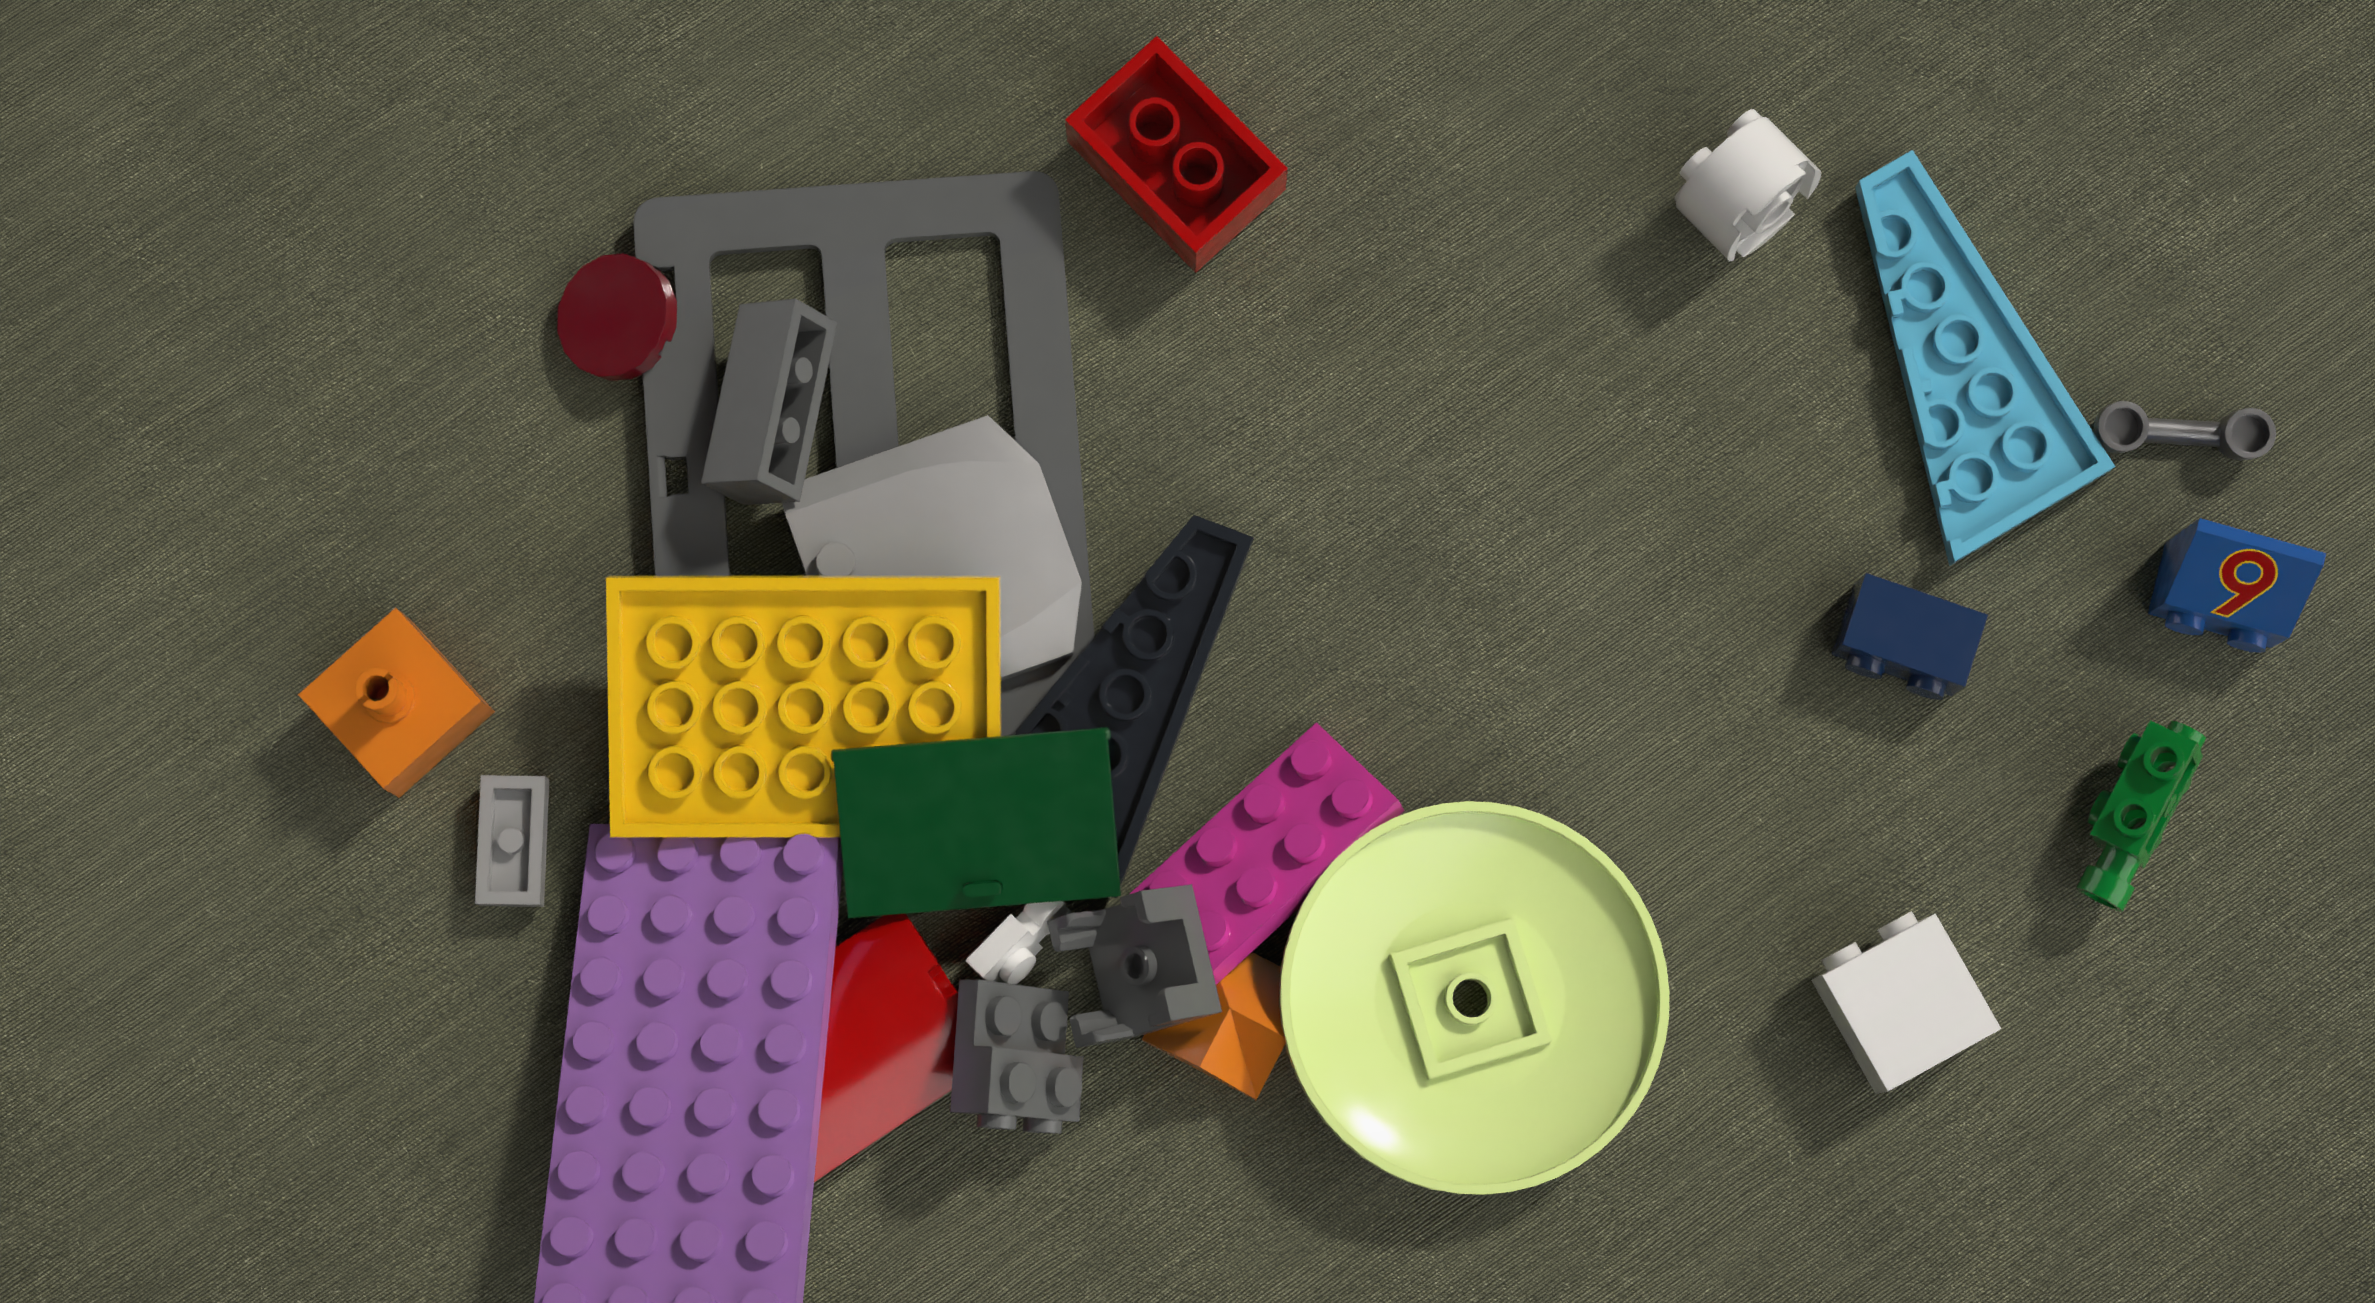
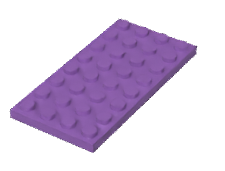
M590 824L534 1303H803L843 870L841 837H813L809 834H799L794 837H610V824Z

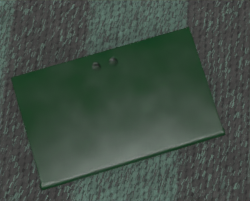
M1094 728L832 750L831 760L834 762L848 918L1121 896L1108 740L1111 738L1110 729Z

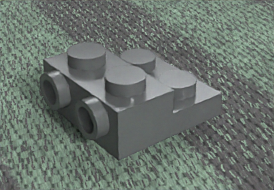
M959 980L950 1112L977 1115V1128L1016 1130L1017 1119H1023L1022 1132L1062 1134V1122L1080 1121L1084 1057L1065 1055L1068 991L984 980Z

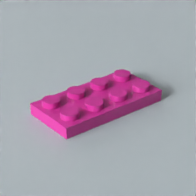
M1316 722L1130 894L1143 890L1192 884L1214 980L1217 985L1300 908L1318 878L1343 851L1370 830L1401 815L1405 810L1399 800Z

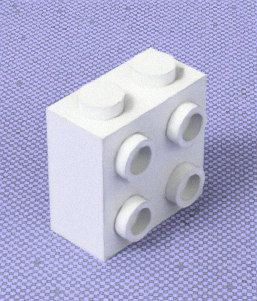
M1908 912L1877 929L1884 941L1861 952L1857 943L1854 942L1822 959L1821 961L1827 972L1811 980L1875 1094L1892 1090L2001 1029L1936 914L1917 921L1913 912Z

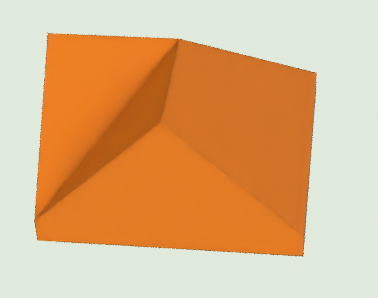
M1251 952L1216 985L1222 1009L1221 1013L1145 1034L1142 1041L1257 1100L1286 1044L1279 1008L1281 967Z

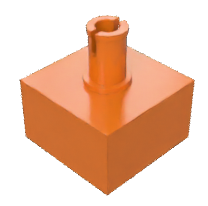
M394 608L298 694L378 784L398 798L406 793L495 712L413 621L397 608Z

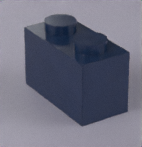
M1865 573L1853 586L1831 655L1847 660L1845 668L1851 672L1874 679H1881L1883 673L1906 680V689L1912 693L1930 699L1942 700L1944 694L1953 696L1966 686L1988 615Z

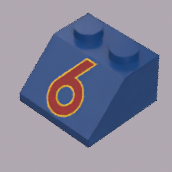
M2199 518L2165 542L2148 614L2166 619L2165 627L2179 633L2202 635L2204 630L2228 636L2226 643L2234 648L2249 652H2265L2266 647L2272 648L2290 637L2324 566L2326 553Z

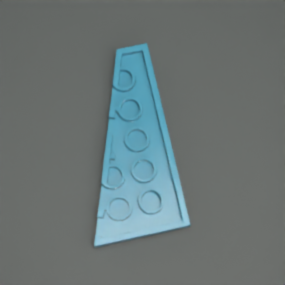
M1911 150L1859 180L1855 190L1949 566L2110 472L2115 465L1914 151Z

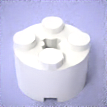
M1754 109L1746 111L1731 125L1726 134L1728 138L1713 152L1704 147L1685 163L1680 171V175L1687 182L1681 187L1674 198L1677 209L1729 261H1734L1736 251L1742 257L1751 254L1782 229L1795 215L1789 207L1796 194L1800 192L1808 199L1821 178V171L1767 117H1761Z

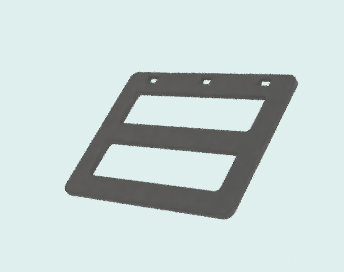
M1027 171L657 197L642 203L634 215L636 258L650 263L656 270L675 272L677 328L672 341L665 342L663 349L658 354L662 358L652 369L643 373L655 576H730L725 495L701 484L719 402L710 264L715 257L728 254L815 249L822 255L826 316L837 322L829 367L836 467L838 468L899 446L885 261L887 247L897 242L991 236L999 242L1015 441L1041 467L1082 581L1074 656L1001 681V736L1015 735L1016 730L1079 654L1081 655L1094 639L1058 188L1054 180L1045 173ZM665 459L671 461L686 460L688 493L673 494L667 497Z

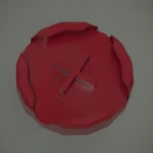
M624 253L602 255L583 265L567 283L558 306L557 332L565 354L579 369L609 381L633 379L652 369L662 358L658 354L663 349L665 342L672 341L677 328V301L670 281L650 263Z

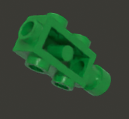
M2150 720L2142 736L2133 733L2129 737L2117 764V767L2123 770L2112 792L2104 789L2099 794L2088 817V824L2094 826L2090 835L2097 847L2103 849L2095 866L2087 865L2076 886L2079 892L2108 908L2119 912L2124 911L2135 890L2130 885L2139 867L2145 868L2153 851L2159 846L2162 834L2183 794L2189 789L2192 777L2203 758L2201 748L2206 737L2202 733L2177 721H2170L2166 728ZM2167 767H2174L2168 772H2162ZM2137 823H2145L2138 829H2131Z

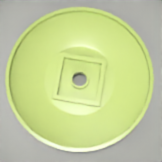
M1464 801L1424 807L1397 816L1360 837L1328 866L1307 894L1291 926L1280 972L1279 1008L1286 1050L1296 1078L1323 1122L1343 1143L1361 1158L1380 1170L1405 1182L1431 1190L1454 1194L1485 1195L1534 1187L1560 1177L1580 1166L1602 1150L1623 1129L1647 1094L1659 1067L1669 1022L1670 991L1667 965L1653 920L1633 885L1604 852L1568 826L1540 813L1494 802ZM1461 981H1475L1484 988L1487 994L1486 1008L1478 1017L1462 1015L1453 1004L1454 989Z

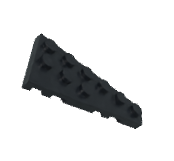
M1193 515L1145 573V577L1122 605L1108 618L1095 638L1081 655L1079 654L1016 730L1015 734L1094 728L1110 729L1111 738L1108 740L1121 888L1254 542V537Z

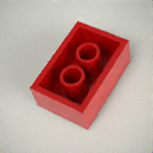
M1158 36L1152 39L1065 119L1067 142L1195 273L1286 190L1288 168Z

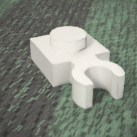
M1063 901L1026 904L1017 918L1010 914L965 961L984 981L1017 984L1034 967L1036 963L1035 955L1043 948L1039 942L1046 935L1050 934L1047 921L1071 914L1072 912L1064 905Z

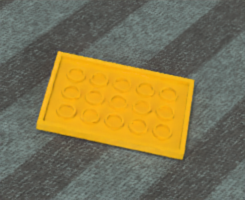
M1001 576L606 577L610 837H794L799 834H809L813 837H841L834 762L831 760L832 750L1001 736Z

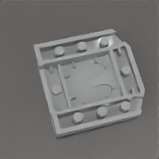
M988 415L804 480L800 502L782 503L807 576H1001V681L1074 656L1082 592L1081 578L1039 463Z

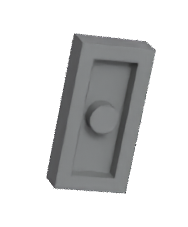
M481 775L475 904L479 906L544 907L549 779L546 776Z

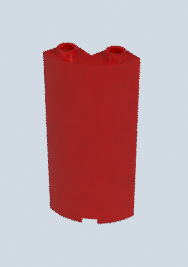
M907 914L883 915L835 947L814 1182L952 1090L958 992Z

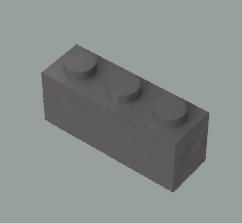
M796 298L739 305L701 484L743 505L800 502L837 327L836 321Z

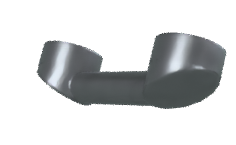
M2119 401L2101 409L2094 423V433L2102 447L2114 454L2134 450L2143 443L2217 447L2220 453L2226 457L2241 461L2263 456L2272 448L2276 438V428L2273 420L2267 413L2256 408L2234 411L2224 416L2219 422L2148 418L2144 410L2137 404L2129 401Z

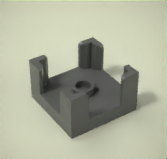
M1192 884L1138 891L1120 897L1121 904L1110 908L1071 913L1047 921L1052 946L1056 952L1089 948L1103 1010L1071 1016L1070 1024L1076 1048L1127 1040L1222 1012Z

